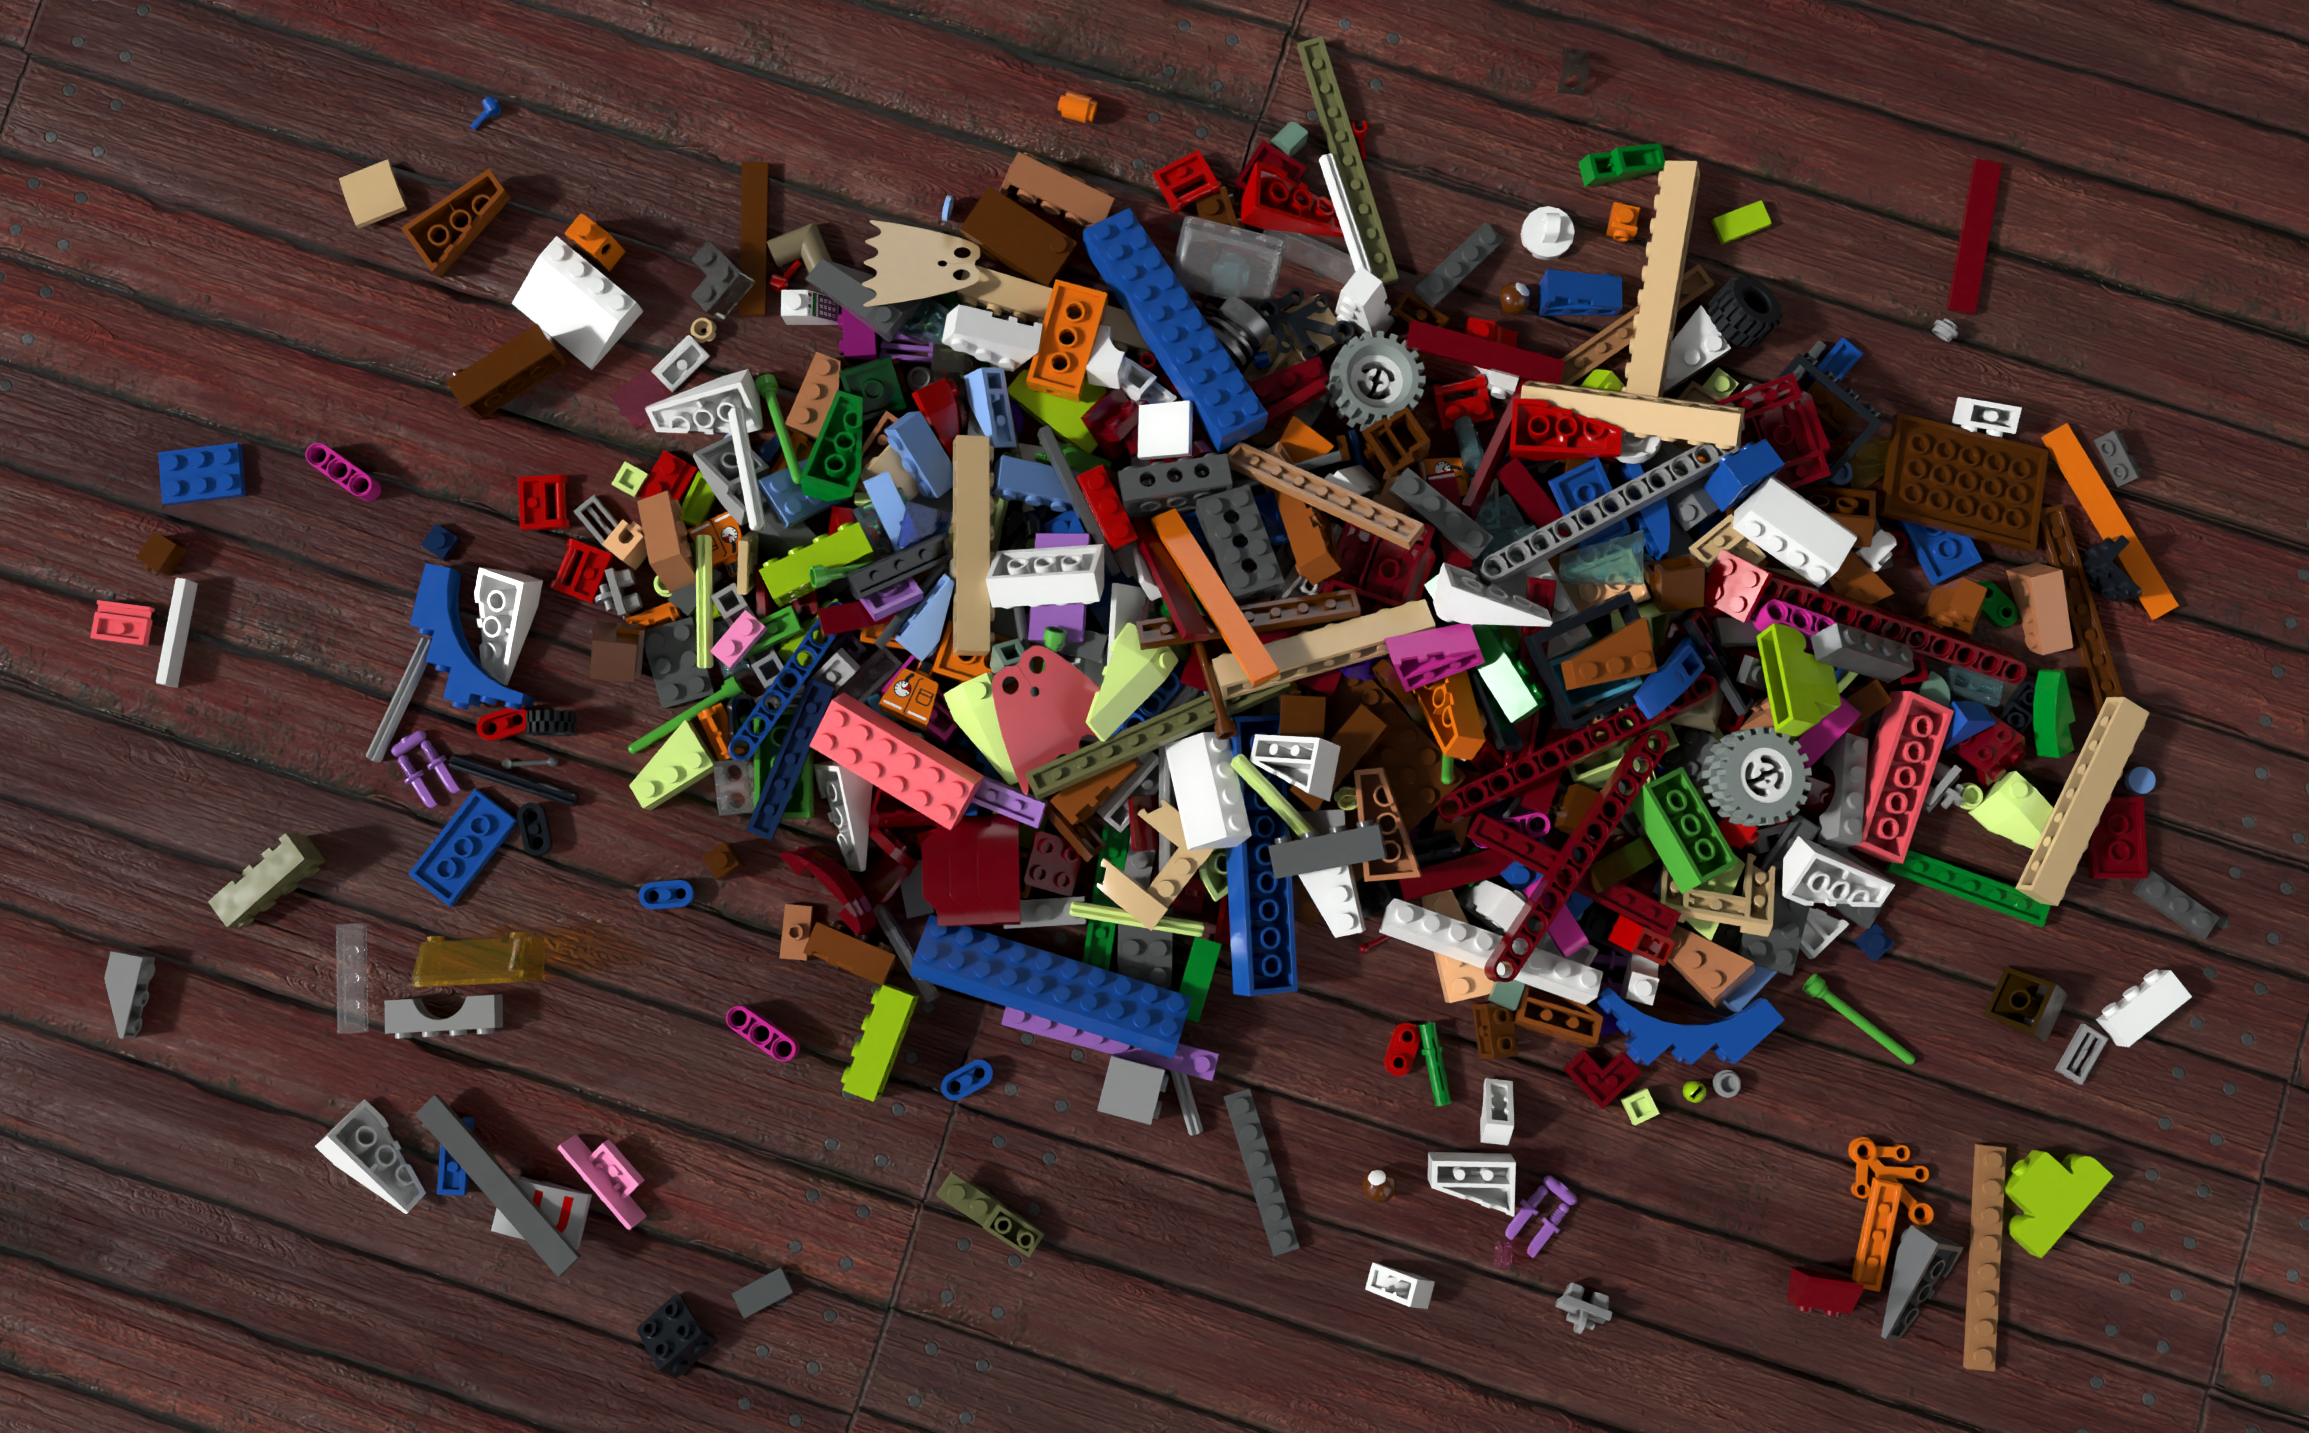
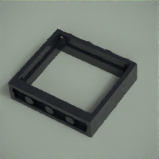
M1798 353L1775 379L1793 373L1801 365L1870 423L1829 467L1831 475L1818 479L1817 482L1813 481L1805 484L1825 487L1883 424L1878 419L1882 414L1870 404L1866 408L1857 402L1861 397L1849 387L1845 391L1839 387L1837 383L1840 379L1829 370L1825 373L1821 372L1816 367L1819 362L1809 353H1806L1804 356Z
M1630 591L1612 596L1559 620L1550 627H1544L1523 637L1562 729L1572 728L1575 731L1589 725L1587 721L1596 717L1597 720L1612 715V709L1621 706L1624 709L1636 704L1633 696L1643 683L1571 715L1541 643L1616 609L1619 610L1625 625L1641 618ZM1652 644L1656 667H1660L1662 665Z

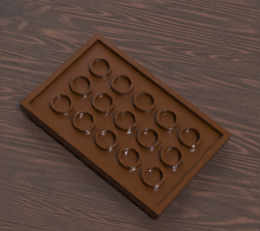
M1898 412L1893 416L1879 515L2031 553L2036 550L2049 450L1975 431L1971 432L1967 429Z

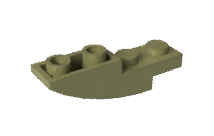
M953 1171L950 1172L936 1193L938 1198L983 1226V1229L1028 1258L1044 1236L1042 1231L976 1184H971Z

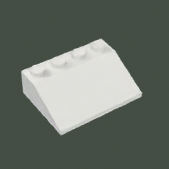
M557 236L539 255L512 302L516 308L534 323L538 324L546 333L591 370L644 312L635 300Z

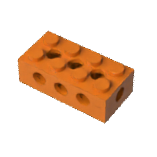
M1055 279L1043 321L1039 351L1033 356L1026 380L1028 389L1080 403L1087 378L1086 367L1108 305L1107 293ZM1072 313H1079L1081 315L1078 319L1069 318V315ZM1065 338H1071L1074 340L1073 343L1069 345L1061 343L1062 340ZM1058 363L1067 365L1063 370H1056L1054 368Z
M949 620L932 672L938 677L961 684L985 673H993L989 669L992 649H990L987 656H974L969 661H964V656L953 655V621ZM995 634L994 645L1014 639ZM1040 656L1033 657L1035 672L1040 674L1044 659ZM1015 679L1011 683L1002 686L1003 691L1007 694H1014L1018 690L1019 683Z

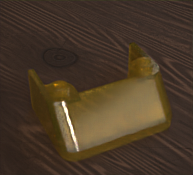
M527 932L509 933L510 938L444 941V936L427 937V942H421L412 974V987L544 981V937H527Z

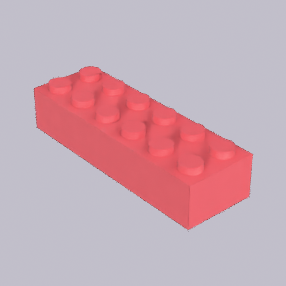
M1890 691L1889 697L1893 702L1885 706L1867 759L1862 840L1860 844L1849 847L1883 862L1903 864L1954 711L1912 691Z
M842 693L831 701L809 745L949 830L953 829L962 820L984 778V775L846 693Z

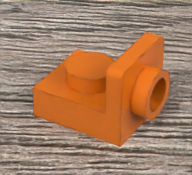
M1614 202L1606 235L1612 236L1614 240L1620 242L1632 241L1638 230L1636 225L1640 207Z

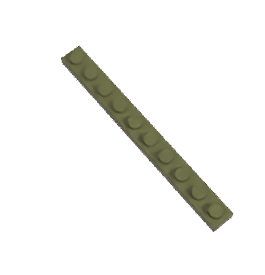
M1323 36L1297 43V50L1330 153L1334 155L1372 269L1371 274L1381 280L1383 286L1396 283L1399 277Z
M1283 683L1223 700L1227 716H1233L1290 691V683ZM1208 693L1111 735L1106 741H1097L1026 772V778L1036 799L1040 800L1214 724L1217 718L1210 695Z

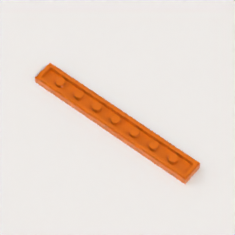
M2068 423L2041 437L2102 539L2104 540L2107 537L2112 539L2123 535L2130 542L2115 557V560L2121 570L2142 589L2138 598L2151 619H2157L2178 607V603Z
M1174 508L1151 518V525L1252 685L1257 686L1279 676V669L1177 510Z

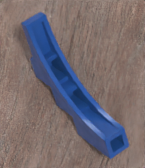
M425 563L410 626L418 628L419 634L432 637L426 662L436 665L435 670L449 673L443 699L452 701V707L468 710L469 705L480 708L481 702L496 705L497 700L505 702L504 707L521 711L522 706L532 708L535 697L514 691L500 683L483 668L472 653L465 638L459 615V589L462 573L448 567Z
M1603 986L1597 996L1600 999L1597 1002L1607 1014L1612 1012L1618 1019L1616 1022L1618 1028L1625 1035H1632L1624 1044L1629 1048L1626 1053L1636 1064L1641 1062L1644 1065H1649L1668 1047H1671L1672 1049L1669 1052L1679 1063L1684 1061V1063L1692 1065L1712 1046L1715 1047L1712 1050L1713 1053L1723 1063L1727 1061L1728 1063L1736 1064L1784 1021L1767 999L1763 998L1756 999L1741 1011L1721 1020L1703 1024L1680 1025L1663 1022L1643 1014L1624 1002L1609 987Z

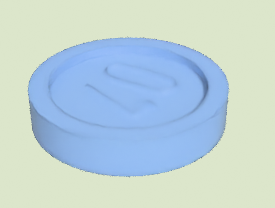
M952 195L946 196L942 211V221L948 222L950 220L954 205V196Z

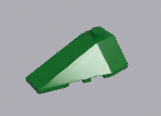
M837 390L800 477L803 495L826 502L853 496L862 474L863 397Z

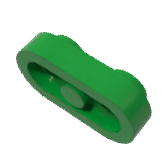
M1990 581L1976 583L1987 588L1989 592V597H1985L1981 614L1998 628L2014 624L2018 618V609L2015 604L1994 583ZM2002 609L2007 610V618L2002 615Z

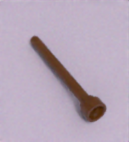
M1205 641L1194 642L1217 718L1215 721L1216 725L1214 726L1216 737L1218 740L1230 739L1238 734L1236 723L1231 717L1227 716Z

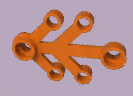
M1857 1137L1849 1144V1156L1856 1162V1182L1852 1184L1851 1192L1858 1198L1864 1199L1870 1194V1186L1867 1184L1868 1166L1875 1172L1876 1178L1898 1182L1896 1178L1913 1179L1917 1182H1925L1929 1178V1171L1924 1166L1914 1165L1911 1168L1884 1166L1877 1159V1157H1893L1898 1161H1906L1910 1157V1150L1905 1145L1896 1144L1893 1147L1875 1146L1874 1142L1866 1137ZM1863 1145L1866 1151L1860 1156L1858 1148ZM1899 1148L1904 1150V1155L1901 1158L1897 1156ZM1918 1169H1922L1923 1176L1921 1178L1916 1177V1171ZM1859 1185H1863L1865 1188L1864 1193L1861 1195L1857 1193ZM1903 1187L1900 1201L1908 1209L1909 1219L1918 1225H1928L1934 1217L1932 1208L1928 1204L1917 1202ZM1917 1208L1922 1210V1215L1919 1218L1915 1216Z

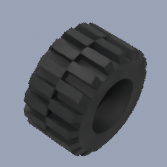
M1733 276L1711 298L1708 304L1710 319L1715 324L1718 332H1721L1724 335L1723 337L1732 341L1733 344H1740L1745 348L1759 345L1781 323V318L1783 317L1782 307L1777 301L1776 295L1763 282L1755 280L1751 276Z

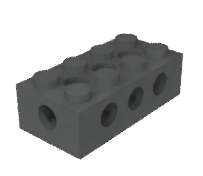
M1209 453L1204 457L1195 459L1183 457L1176 462L1170 463L1158 461L1146 467L1128 466L1118 471V495L1129 520L1131 517H1155L1174 508L1178 513L1196 510L1197 499L1231 490L1233 485L1227 454L1219 455V453Z
M1249 484L1197 499L1196 515L1217 574L1236 604L1242 606L1282 594L1284 579ZM1236 545H1243V546H1245V547H1244V548H1237V547H1235V546H1236ZM1248 569V570H1251V571H1253V572H1252V573H1247V572H1245L1244 570Z

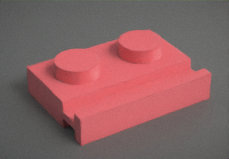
M97 600L98 610L94 615L91 639L148 647L153 622L151 616L152 612L155 611L154 608Z

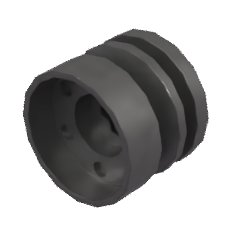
M1230 296L1218 309L1222 320L1216 317L1210 318L1209 327L1236 367L1241 368L1247 362L1246 357L1250 358L1253 355V350L1249 344L1256 347L1261 346L1271 334V329L1261 315L1251 306L1237 297Z

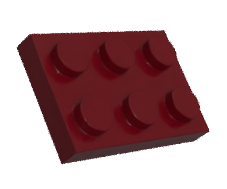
M2111 797L2110 801L2106 804L2100 816V822L2088 841L2089 879L2148 878L2144 797Z

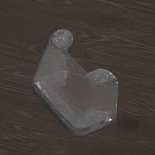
M1188 216L1184 218L1172 272L1188 295H1192L1196 291L1223 299L1234 296L1253 308L1259 300L1274 299L1287 244L1276 237ZM1261 311L1265 316H1269L1267 311Z

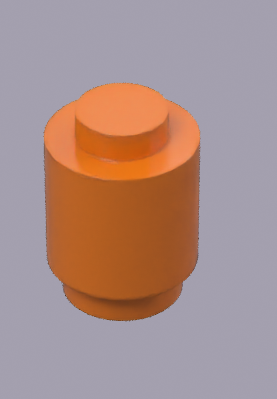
M1067 91L1066 95H1061L1058 111H1062L1061 117L1082 123L1087 121L1093 122L1098 102L1092 100V97Z

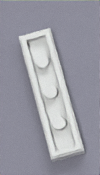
M177 578L175 580L156 678L157 684L178 688L198 583L187 579Z

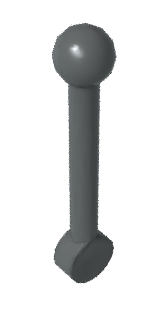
M554 756L545 760L512 761L505 759L502 762V767L506 770H511L517 766L549 765L555 767L559 761Z

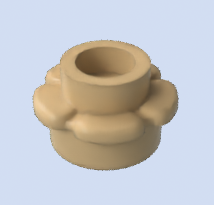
M698 318L693 322L690 331L695 341L705 343V341L710 342L715 338L717 327L712 320Z

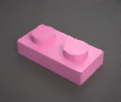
M745 610L710 652L733 670L768 628Z

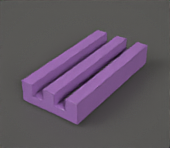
M897 333L892 340L897 342L929 344V346L888 343V341L882 338L879 358L890 355L893 359L898 358L899 362L933 365L934 336ZM887 350L928 353V357L889 354Z

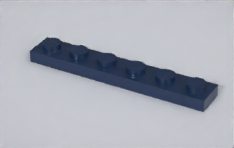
M809 678L746 831L771 841L774 840L812 749L809 745L836 691L834 687Z

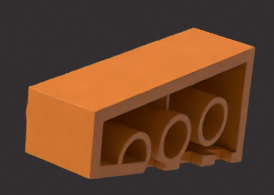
M1467 670L1413 689L1412 691L1444 756L1472 760L1486 740Z

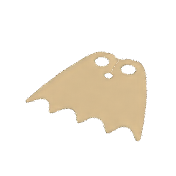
M869 221L877 226L881 233L865 241L878 250V255L864 261V264L874 268L877 271V275L863 282L862 285L876 291L877 295L863 306L885 305L932 297L969 287L979 281L980 271L975 267L976 260L980 258V248L978 245L959 237L928 229L883 221ZM964 247L968 248L971 254L966 258H958L954 255V251L957 248ZM943 260L947 262V265L942 267L938 265V262ZM964 269L970 273V277L966 280H957L953 277V273Z

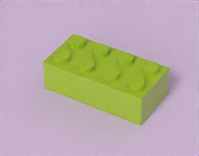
M852 522L845 523L838 527L839 532L830 536L828 534L820 535L813 540L814 544L805 548L803 546L795 547L788 552L789 556L781 560L773 558L763 564L764 568L760 569L759 572L779 608L819 589L813 588L810 582V566L823 565L832 569L877 560L859 522L855 524Z
M884 984L882 988L880 987V989L877 988L871 1001V1004L875 1005L870 1015H866L861 1030L865 1031L863 1038L860 1041H856L851 1056L855 1057L850 1067H846L841 1082L845 1083L843 1091L872 1102L881 1098L920 995L891 984Z

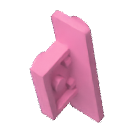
M573 1135L558 1146V1150L564 1155L566 1160L570 1162L628 1230H631L646 1218V1214L629 1196L645 1180L610 1139L602 1143L593 1153L577 1135Z

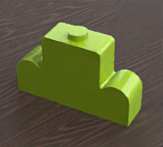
M1061 363L1056 370H1063L1067 365ZM1029 369L1023 370L1008 387V397L1042 425H1049L1053 433L1067 444L1095 455L1100 447L1081 420V417L1106 393V388L1089 384L1087 377L1080 403L1028 389L1026 380Z
M1773 623L1756 636L1775 732L1790 736H1800L1819 723L1822 718L1841 706L1833 666L1818 662L1815 655L1803 651L1806 648V640L1799 630Z
M2032 1150L2024 1160L2018 1161L2012 1167V1174L2005 1180L2004 1194L2024 1211L2023 1215L2019 1214L2011 1218L2008 1224L2009 1234L2030 1255L2042 1258L2114 1176L2096 1159L2090 1156L2075 1153L2069 1154L2064 1158L2061 1165L2049 1153Z

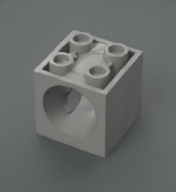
M1112 1054L1097 1111L1151 1125L1152 1119L1158 1120L1162 1101H1158L1159 1092L1165 1093L1169 1075L1164 1074L1165 1068Z

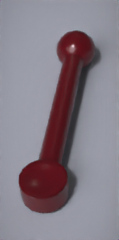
M1383 935L1368 944L1362 943L1359 946V952L1366 954L1370 948L1391 938V936Z

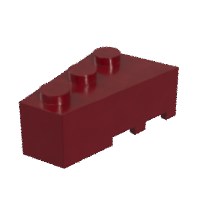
M878 787L869 817L868 828L936 825L937 822Z

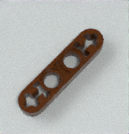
M1381 659L1372 667L1373 673L1391 699L1431 738L1434 733L1421 707L1411 692L1405 691L1392 665L1385 659Z

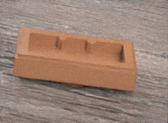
M785 904L780 958L808 961L809 955L803 953L811 935L813 906Z

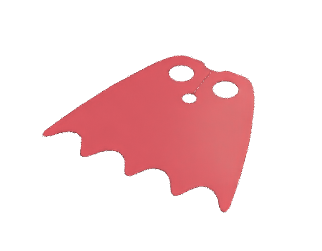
M1039 645L1032 646L1022 653L1020 661L1015 666H1005L997 672L992 681L993 701L1002 738L1019 785L1025 795L1028 793L1029 783L1026 778V772L1056 760L1061 754H1070L1079 750V742L1085 735L1097 737L1086 724V719L1095 693L1100 691L1101 688L1064 658ZM1035 656H1040L1045 661V669L1040 674L1033 673L1029 668V662ZM1010 676L1015 677L1019 683L1018 690L1014 694H1007L1002 688L1003 680ZM1033 687L1039 689V694L1036 697H1033L1030 693Z

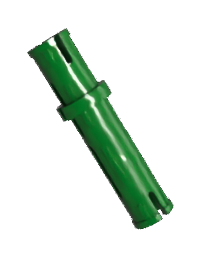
M1436 1022L1419 1024L1423 1043L1421 1052L1422 1055H1425L1434 1105L1444 1106L1451 1104L1452 1100L1441 1054L1444 1050L1443 1045L1439 1044Z

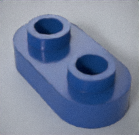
M685 880L650 882L645 884L639 891L641 905L652 910L686 907L695 898L693 885ZM680 889H684L686 892L683 899H680L677 895ZM653 891H657L659 894V898L656 901L651 899Z
M976 1059L943 1079L941 1084L943 1095L953 1101L966 1097L992 1080L993 1068L984 1059ZM976 1068L984 1069V1077L978 1078L975 1075ZM953 1081L960 1083L961 1088L959 1091L952 1090L951 1083Z

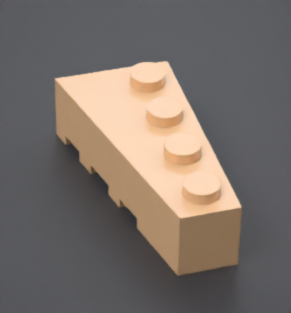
M1452 889L1421 897L1424 909L1469 924ZM1434 952L1445 1002L1452 1003L1491 993L1494 982L1486 977L1484 969Z

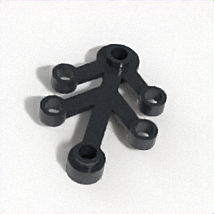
M1299 288L1291 289L1287 295L1276 301L1271 299L1259 300L1253 307L1267 322L1278 341L1277 349L1281 353H1289L1294 346L1293 338L1286 335L1279 323L1281 322L1288 324L1303 347L1302 355L1306 360L1317 357L1320 349L1316 343L1312 342L1305 329L1330 336L1338 344L1348 343L1354 335V328L1348 321L1341 320L1335 325H1330L1307 318L1314 313L1321 314L1327 310L1330 302L1324 295H1318L1313 302L1292 313L1281 311L1289 305L1299 306L1302 303L1304 292ZM1292 294H1296L1299 300L1293 299ZM1317 302H1322L1325 307L1318 306ZM1261 311H1267L1269 316H1265ZM1337 332H1342L1345 337L1339 336ZM1286 341L1289 347H1284L1281 342ZM1307 348L1313 349L1315 354L1308 353Z

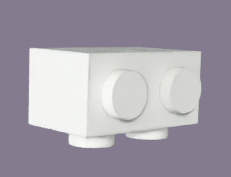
M1958 397L1952 423L1960 424V428L1971 432H1977V428L1987 429L1986 434L2002 437L2003 432L2016 434L2022 407Z

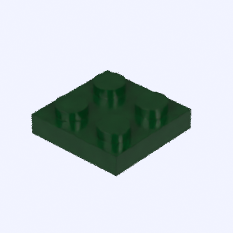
M890 355L839 371L845 392L863 397V421L882 416L886 411L892 413L907 408Z

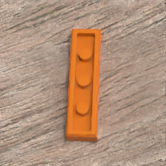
M1873 1177L1851 1279L1864 1284L1863 1289L1877 1292L1881 1290L1903 1184L1900 1182Z

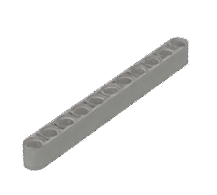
M1741 439L1737 446H1732L1731 451L1717 448L1714 443L1704 442V445H1697L1485 558L1479 571L1481 583L1486 586H1491L1492 583L1500 585L1709 474L1720 466L1718 462L1729 453L1737 454L1741 447ZM1698 457L1705 458L1708 463L1701 462ZM1674 469L1682 470L1685 475L1677 474ZM1651 481L1659 482L1662 487H1655ZM1628 493L1636 494L1639 500L1631 499ZM1605 506H1612L1616 512L1607 511ZM1581 518H1588L1593 524L1587 525ZM1558 530L1566 531L1570 537L1560 536ZM1540 542L1545 545L1546 549L1540 550L1535 547L1534 543ZM1510 555L1520 556L1523 562L1513 561ZM1494 567L1499 571V574L1492 575L1487 571V568Z

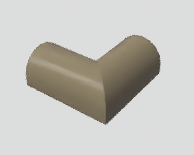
M816 222L767 241L778 267L803 258L810 274L822 258L832 261Z
M1712 676L1716 683V689L1710 701L1667 721V723L1715 733L1725 697L1715 677ZM1700 683L1696 686V691L1700 694L1709 692L1705 684ZM1678 697L1671 704L1681 706L1684 704V701L1681 697Z

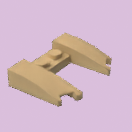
M1165 799L1160 800L1162 807L1150 813H1147L1145 808H1143L1137 814L1178 847L1149 887L1146 889L1105 857L1101 861V866L1106 867L1104 883H1097V887L1151 931L1200 865L1205 862L1214 850L1187 849L1179 810Z
M1748 853L1742 897L1693 888L1681 894L1662 861L1658 902L1682 913L1678 922L1684 923L1685 918L1689 917L1740 926V932L1768 937L1773 927L1775 867L1771 866L1770 870L1766 873L1753 865L1757 856Z

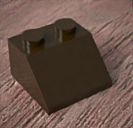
M2005 966L1983 1015L2019 1034L2046 1043L2068 994L2055 983Z

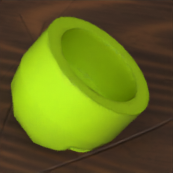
M1691 1080L1684 1085L1683 1095L1686 1100L1699 1103L1706 1097V1088L1701 1082ZM1700 1086L1701 1091L1694 1098H1692L1691 1095Z

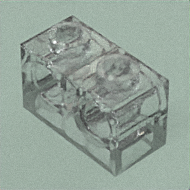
M750 758L743 762H737L733 759L713 762L719 816L754 812V763H751ZM734 765L742 770V776L738 781L730 776V769ZM736 792L743 794L745 798V803L742 807H737L733 803V796Z

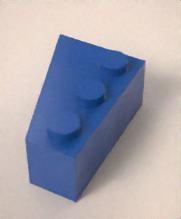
M1547 269L1538 284V316H1617L1623 308L1622 277H1616L1613 274L1597 275Z

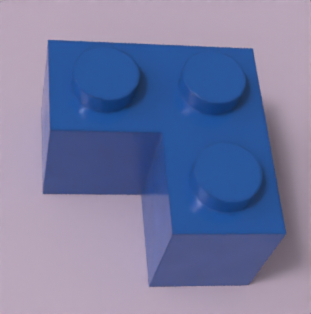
M1766 439L1756 444L1751 441L1739 450V453L1735 455L1729 453L1718 462L1720 466L1709 473L1710 479L1703 487L1721 512H1724L1742 502L1753 488L1761 485L1770 475L1774 477L1784 466V462Z

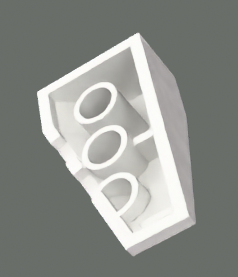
M481 567L478 571L474 593L475 603H479L480 611L477 627L481 628L482 644L479 646L481 665L500 683L508 685L537 611L543 580L522 573Z
M834 760L813 764L821 798L827 797L832 810L828 813L830 822H834L840 832L837 836V841L847 868L853 871H865L873 784Z
M1800 836L1797 837L1783 858L1782 895L1805 906H1813L1814 903H1825L1827 906L1850 904L1852 907H1880L1895 886L1891 881Z

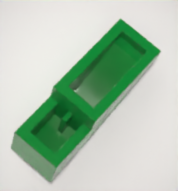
M1661 143L1616 147L1611 152L1588 154L1578 164L1584 187L1620 182L1662 171L1665 166V157Z
M2041 669L2038 671L2033 704V726L2037 756L2061 758L2074 750L2069 724L2076 721L2065 671Z
M1196 936L1179 993L1192 997L1186 1019L1198 1023L1221 944Z

